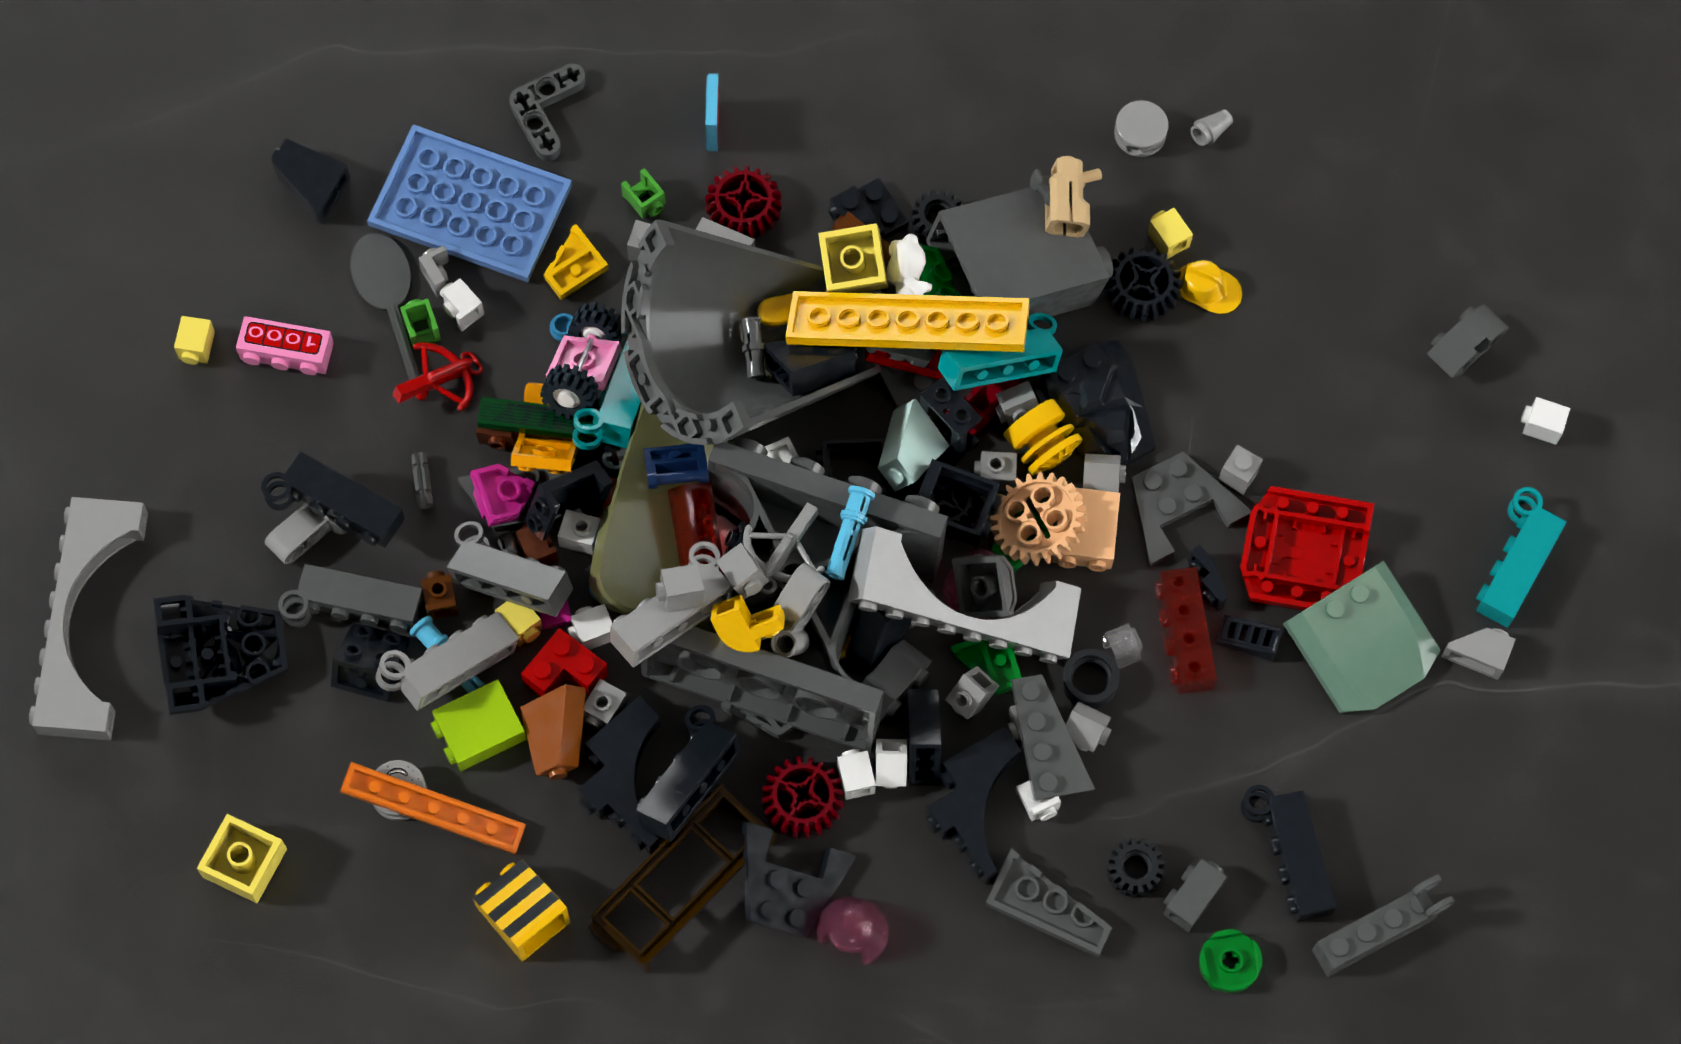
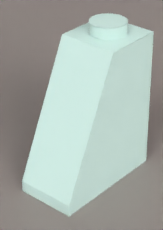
M916 398L897 407L893 411L878 469L895 492L914 483L929 468L932 459L936 460L949 447L947 441Z

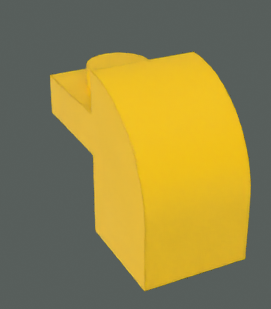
M738 595L712 605L710 620L718 636L728 647L741 652H755L760 650L761 637H773L784 629L785 613L779 604L751 615L742 595Z

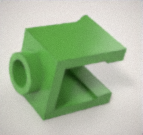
M643 168L640 170L641 181L633 187L626 180L621 183L622 196L631 204L642 219L648 215L650 217L658 215L663 210L664 204H666L665 192L647 170ZM648 194L650 198L642 203L640 198Z
M428 298L424 300H411L405 306L400 307L412 346L419 342L434 343L441 341L439 328ZM426 319L429 329L415 332L413 323Z

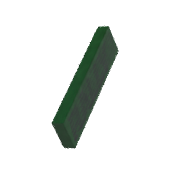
M481 397L477 422L478 428L572 439L575 429L573 415L570 419H566L565 414L561 413L559 417L555 415L556 410H548V405ZM593 416L580 417L578 421L582 425H593ZM580 433L577 436L579 440L592 442L596 440L594 433Z

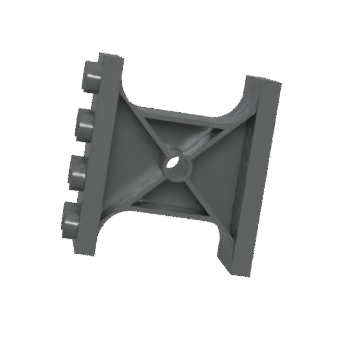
M735 438L733 444L726 442L714 444L708 459L710 509L739 518L741 521L746 522L747 525L753 527L752 532L787 533L808 502L818 508V516L800 539V542L814 567L824 566L826 571L842 524L840 513L841 510H845L850 495L848 493L849 486L864 487L874 492L875 498L870 501L866 513L867 523L860 527V530L877 526L902 534L901 543L915 573L922 580L934 582L941 563L948 516L939 514L940 508L932 500L918 495H908L903 502L882 495L881 486L868 478L850 476L847 482L825 476V469L819 463L805 457H793L790 463L768 457V451L763 445L748 438ZM860 530L844 580L828 577L825 575V572L821 574L830 581V586L803 629L809 637V646L804 653L789 658L777 655L772 650L771 638L761 640L759 651L741 652L734 650L720 639L710 620L711 616H709L641 662L642 676L720 703L731 704L732 707L764 718L766 716L775 719L776 722L794 726L793 728L861 751H868L871 754L879 733L884 691L853 681L839 664L859 611V604L849 602L848 596ZM751 539L755 554L764 563H767L782 539ZM799 551L790 554L780 572L792 575L801 564L805 563ZM775 580L777 588L772 594L767 595L759 591L757 594L747 597L744 601L751 615L773 607L787 583ZM767 583L763 586V588L766 590H770L772 588V584ZM733 588L732 597L738 596L739 594ZM788 636L787 644L791 649H793L794 642L792 638Z

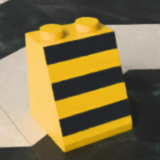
M522 859L517 864L512 862L500 872L501 876L492 884L487 882L476 891L475 894L477 896L473 900L478 910L523 962L571 922L568 909L564 903Z

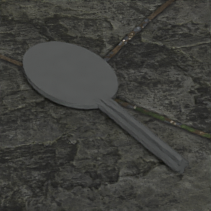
M380 233L367 234L358 240L352 250L350 259L352 279L357 291L368 304L380 310H387L409 380L419 377L420 373L398 308L406 300L411 287L409 263L403 250L393 239Z

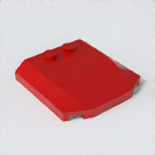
M1270 486L1266 495L1251 510L1240 565V572L1249 601L1304 611L1363 573L1375 503Z

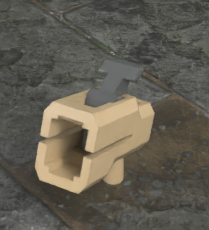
M1062 156L1056 159L1051 169V175L1043 177L1038 169L1034 170L1030 180V187L1035 192L1038 190L1044 196L1045 232L1062 236L1063 223H1065V236L1077 238L1085 236L1090 227V204L1083 199V189L1085 183L1102 179V173L1099 168L1083 172V161L1072 156Z

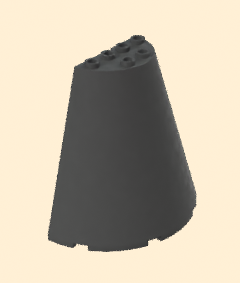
M655 220L638 244L641 252L637 261L630 262L622 296L621 334H627L629 350L624 353L633 387L649 415L655 414L663 423L660 427L673 437L691 444H719L873 377L882 371L879 364L865 361L864 347H854L857 353V362L855 363L856 375L794 397L766 369V377L748 379L746 355L742 352V346L744 345L742 319L757 317L758 305L764 299L790 294L793 291L827 292L824 268L816 264L664 220ZM761 323L762 343L786 341L787 325L768 327Z

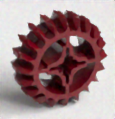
M735 165L733 173L724 169L722 172L723 178L715 176L714 184H709V194L705 196V203L707 204L705 208L706 214L710 216L709 220L743 235H748V237L753 239L756 232L763 237L765 228L772 230L774 227L773 221H778L780 218L779 211L782 210V202L780 201L782 193L780 190H777V182L771 181L769 173L761 176L759 167L754 172L750 171L748 165L745 166L744 171H739V168ZM750 188L757 190L761 194L752 192ZM744 195H746V204H744V210L741 211V204ZM727 212L736 214L738 218L729 215Z
M801 756L796 757V765H792L791 761L786 759L784 761L785 770L776 765L774 772L777 776L768 775L767 782L770 785H765L762 788V792L768 795L762 798V805L769 806L765 810V816H774L771 820L773 827L783 823L781 826L782 834L787 833L790 828L793 829V838L798 837L799 831H804L805 839H809L810 830L814 829L815 834L820 836L822 835L821 825L830 830L832 828L830 819L839 820L840 818L837 810L844 808V802L839 799L844 797L845 793L844 790L837 788L841 785L842 781L840 778L832 779L835 775L833 768L824 772V761L819 762L817 767L814 766V758L812 756L809 757L808 764H802ZM796 777H807L802 783L789 781ZM818 782L824 786L828 793L829 800L827 804L821 802V798L814 792ZM809 789L808 801L805 800V802H799L798 804V794L802 796V793H807ZM779 791L784 792L785 797L792 802L788 814L778 802ZM806 811L817 814L811 818H799Z

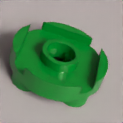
M1225 929L1214 933L1204 943L1199 955V969L1203 978L1213 990L1224 993H1237L1246 990L1256 981L1262 967V954L1257 943L1243 935V932L1234 929ZM1226 954H1231L1232 958H1238L1239 963L1234 965V969H1229L1227 965H1223L1222 961L1226 959Z

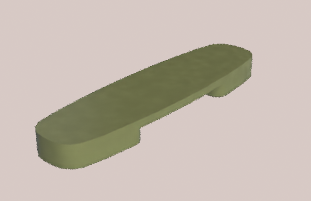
M643 404L640 407L629 439L612 501L605 506L602 512L589 576L591 592L600 604H605L606 608L621 615H628L644 599H652L657 595L655 584L660 582L662 569L682 566L709 500L708 483L700 484V481L658 485V489H648L644 448L691 443L681 441L660 427L663 423L655 414L649 415ZM714 444L704 445L707 466Z

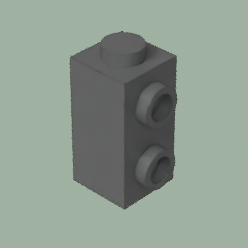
M1203 859L1200 860L1197 866L1191 863L1181 877L1185 882L1179 891L1173 888L1163 903L1167 907L1163 915L1189 933L1223 886L1227 878L1223 874V869L1212 861L1207 863Z

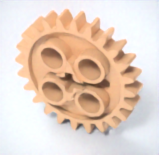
M1039 472L1034 480L1028 473L1024 483L1016 478L1017 487L1005 486L1008 494L1007 496H1002L1001 505H999L997 512H995L997 514L990 516V520L994 524L990 529L995 536V542L998 546H1001L1000 548L1005 555L1009 553L1013 561L1020 557L1023 565H1026L1030 558L1035 566H1038L1040 558H1044L1047 564H1050L1052 555H1055L1059 560L1062 559L1060 551L1064 549L1067 552H1071L1069 543H1079L1080 541L1076 533L1085 532L1080 523L1087 521V517L1083 513L1087 508L1082 502L1081 494L1079 491L1076 492L1073 483L1067 484L1063 476L1057 480L1052 472L1047 479H1045L1042 472ZM1050 497L1047 502L1040 503L1043 498ZM1027 499L1032 500L1051 535L1049 539L1045 538L1026 503ZM1024 511L1020 517L1014 518L1016 513ZM1057 520H1063L1060 525L1053 526ZM1037 534L1033 540L1026 541L1030 535Z

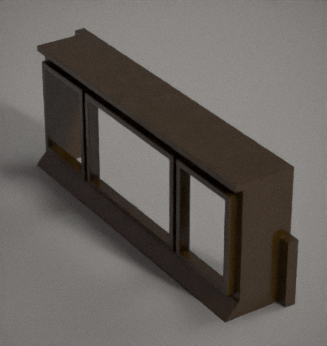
M722 784L696 809L672 842L665 840L591 915L592 923L588 928L614 953L620 949L644 973L650 970L649 963L746 865V862L743 861L745 845L733 855L704 829L700 823L723 802L744 822L771 829L754 812L751 813ZM693 831L726 864L672 917L639 885ZM772 831L770 846L779 839V835ZM631 893L665 924L641 951L606 919Z

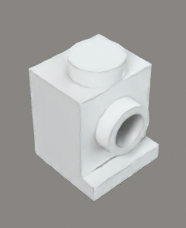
M461 278L454 283L446 284L441 289L440 295L444 299L442 306L451 318L456 317L458 328L461 331L484 315L482 302Z

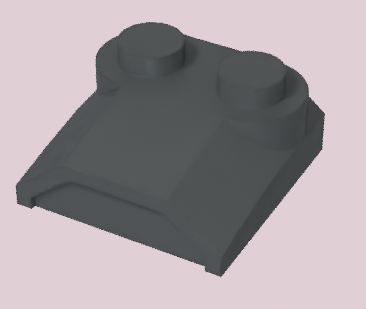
M976 554L952 559L959 612L973 618L1007 617L1013 615L1017 601L1014 571L1004 555L984 556Z

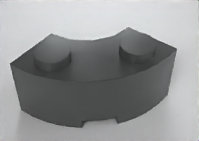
M1485 304L1476 309L1472 306L1469 307L1461 315L1460 322L1448 333L1444 331L1439 333L1431 342L1434 347L1427 355L1451 378L1463 374L1475 360L1490 350L1509 329Z
M904 639L891 647L881 663L862 683L884 691L880 722L887 716L894 718L903 706L901 702L907 696L908 689H912L915 685L920 687L929 675L926 669L932 660Z

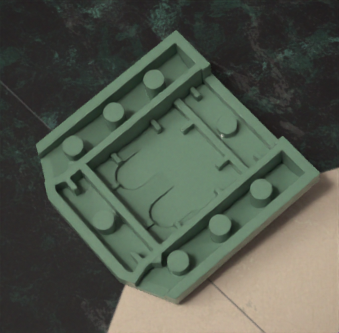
M1384 561L1283 623L1339 713L1373 711L1424 679L1440 652L1437 643Z

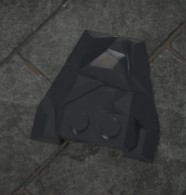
M1119 340L1108 341L1103 345L1101 342H1096L1059 362L1056 372L1042 374L1040 379L1030 384L1039 404L1049 399H1054L1064 412L1065 416L1057 425L1058 428L1067 424L1074 426V430L1066 438L1076 433H1079L1083 441L1076 450L1077 455L1085 460V454L1121 455L1120 465L1127 466L1156 449L1134 362Z
M189 595L153 598L157 642L169 715L202 711L289 670L280 611L241 605L240 608L222 605L223 601L213 600L212 603L194 600V596Z

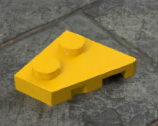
M575 224L572 226L566 242L557 251L556 259L550 263L545 271L544 278L560 300H563L609 270L607 262L578 225Z

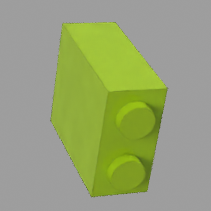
M498 679L432 711L435 721L430 723L437 739L444 738L448 746L443 749L450 765L456 763L460 772L527 740L525 731Z

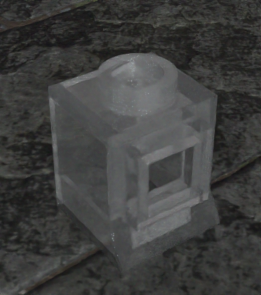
M1128 623L1105 632L1102 645L1104 649L1112 648L1118 668L1142 660L1140 653L1143 645L1135 627L1131 628Z

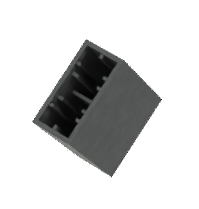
M1031 187L939 211L926 239L928 246L939 248L953 278L950 283L957 292H960L961 296L1029 298L1028 319L1034 313H1045L1055 316L1094 305L1109 278L1113 275V264L1109 252L1104 246H1095L1089 231L1086 232L1084 237L1065 236V223H1063L1062 236L1045 232L1044 196L1038 190L1035 192Z

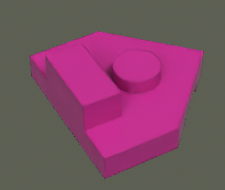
M501 464L471 470L470 472L474 486L473 495L482 519L486 518L489 527L518 520L537 482L527 477L524 479L510 472L509 468Z

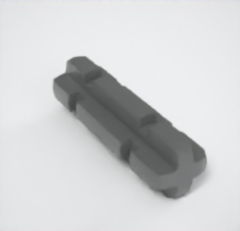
M425 452L414 453L411 456L414 468L413 476L417 494V506L421 510L430 509L434 504L431 493L428 457Z

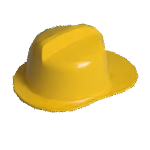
M1206 260L1191 262L1180 269L1181 275L1179 279L1183 282L1180 289L1181 297L1188 302L1216 314L1232 312L1241 303L1243 294L1237 279L1219 269L1213 262Z

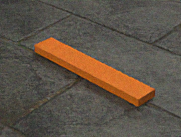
M353 762L349 765L340 789V793L514 855L517 852L526 824Z

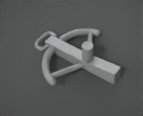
M807 502L787 533L752 532L753 527L746 525L743 534V545L753 555L769 579L768 584H772L770 590L762 587L760 592L767 595L772 594L777 588L775 580L784 583L789 581L792 575L782 573L780 569L792 552L799 551L805 563L820 574L825 572L824 566L814 567L800 542V539L818 516L817 507ZM751 539H782L767 563L758 558L751 543Z

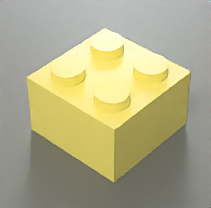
M877 223L818 233L827 292L861 293L888 288L880 230Z
M227 814L200 861L197 870L204 879L258 903L287 848L282 839Z

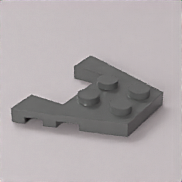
M1184 452L1133 476L1131 479L1150 567L1174 556L1175 550L1161 529L1162 527L1210 503L1214 505L1227 528L1250 517L1251 510Z

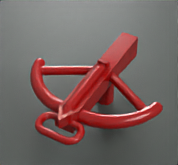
M427 342L415 343L413 348L421 350L423 375L397 385L393 392L395 400L400 404L416 396L418 400L424 401L427 399L432 388L458 402L457 409L463 411L470 404L474 393L473 380L470 374L480 375L483 372L482 364L469 351L463 352L459 359L450 350L440 345ZM427 350L444 356L451 364L429 372ZM473 361L478 366V371H473L470 366L472 365ZM461 376L466 388L464 399L439 385Z

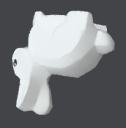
M908 234L902 240H893L889 246L891 258L886 275L887 280L896 287V294L923 295L930 292L932 284L919 280L926 264L925 252L918 244L917 236L915 234Z

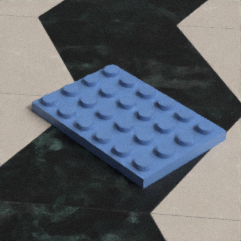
M413 124L367 222L368 226L430 248L445 246L449 255L529 282L570 192L572 180Z

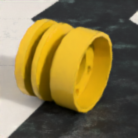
M1049 399L1024 414L1008 427L1003 434L1014 451L1028 446L1029 450L1024 454L1021 461L1023 464H1027L1035 460L1028 468L1032 476L1037 475L1039 472L1050 470L1062 463L1083 441L1079 433L1066 438L1074 430L1072 424H1067L1060 428L1057 427L1065 414L1054 399Z

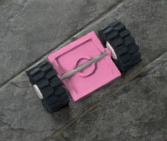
M592 302L590 306L588 303L583 304L582 307L579 306L569 326L568 335L571 336H563L548 369L540 397H543L542 402L544 405L549 404L547 409L550 411L555 409V415L559 417L563 413L566 419H570L572 415L574 417L578 410L593 407L599 390L605 389L621 352L620 341L623 337V334H621V315L619 313L614 315L615 309L612 307L609 310L605 309L606 304L601 303L600 307H597V302Z

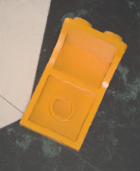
M527 383L524 390V402L543 404V397H540L543 383ZM519 433L511 454L510 466H518V469L522 471H535L537 468L547 469L551 474H565L566 471L571 472L579 448L575 446L572 439Z

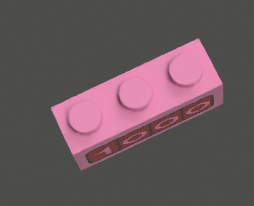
M244 316L236 350L240 360L250 365L263 363L269 364L278 370H288V368L300 370V372L307 375H316L317 373L326 375L334 342L330 331Z

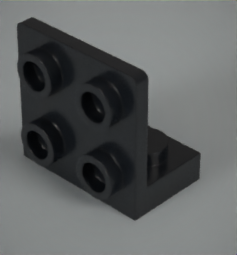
M353 623L333 658L331 687L389 702L393 691L382 689L376 681L379 662L382 655L387 651L398 650L405 653L409 646L410 638ZM390 657L385 662L394 661L400 663L401 659ZM387 668L389 672L395 673L396 669ZM381 673V677L386 683H394V680L384 677Z

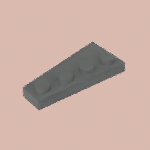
M1043 675L1012 679L1011 685L1033 800L1038 801L1057 796L1061 797L1094 791V785Z
M1011 848L985 906L1099 958L1112 927L1081 902L1078 903L1067 894V891L1058 884L1055 885L1039 869L1027 863Z

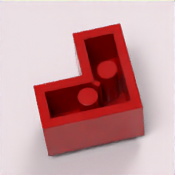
M560 628L521 673L523 685L539 697L559 688L565 680L574 686L584 687L586 695L589 697L600 679L604 680L609 675L606 662Z

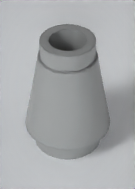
M1223 109L1220 112L1196 120L1194 126L1191 127L1192 138L1200 146L1211 145L1233 123V118L1227 110Z

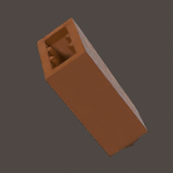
M565 684L520 707L536 776L549 777L550 780H559L567 777V772L579 766L586 696L584 687Z

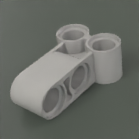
M304 503L266 537L265 545L285 565H289L329 531L332 530L337 534H345L348 531L340 528L335 523V520L328 515L325 517L317 515L309 508L310 505Z
M807 563L801 564L794 571L773 607L781 605L785 613L784 629L775 636L770 637L772 639L771 647L775 654L786 658L802 654L807 650L809 637L803 629L830 586V581ZM788 636H790L794 642L793 649H791L787 644Z

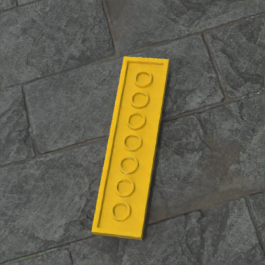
M793 291L785 338L788 345L1024 352L1030 304L1029 298Z

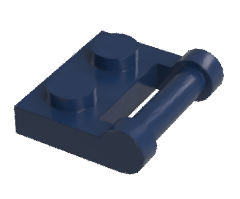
M683 444L644 448L648 489H658V485L700 481V484L709 483L704 445Z

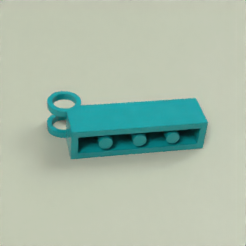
M1034 313L1028 319L1027 326L1029 330L1026 333L1024 352L942 350L938 369L953 391L1056 372L1063 351L1053 337L1057 328V322L1048 314ZM1033 321H1046L1051 325V328H1039Z
M628 338L615 363L616 369L612 370L607 382L608 390H602L599 400L600 411L593 408H583L574 415L573 424L575 429L572 434V441L580 449L593 450L599 447L601 443L623 448L628 446L642 405L633 387L625 361L624 353L629 350ZM591 415L593 416V425H582L578 420L582 416ZM580 433H594L597 439L594 442L585 443L580 441L577 436Z
M1531 487L1519 489L1507 508L1508 516L1517 524L1516 527L1521 530L1517 537L1512 535L1509 537L1502 550L1507 553L1503 561L1497 559L1489 575L1494 577L1490 586L1484 583L1476 597L1477 600L1481 601L1476 611L1506 628L1513 621L1567 522L1542 509L1543 498L1536 489ZM1524 493L1533 495L1537 500V504L1532 498L1520 495ZM1518 502H1525L1529 504L1532 510L1527 511L1522 509L1519 506ZM1513 508L1518 514L1522 515L1521 518L1514 514Z

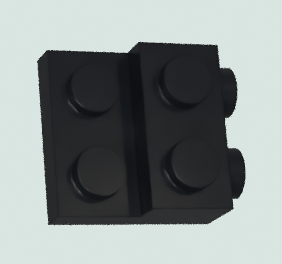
M880 178L858 189L854 185L830 198L828 212L833 222L841 215L845 216L849 211L865 225L877 223L880 236L884 240L908 227V220Z

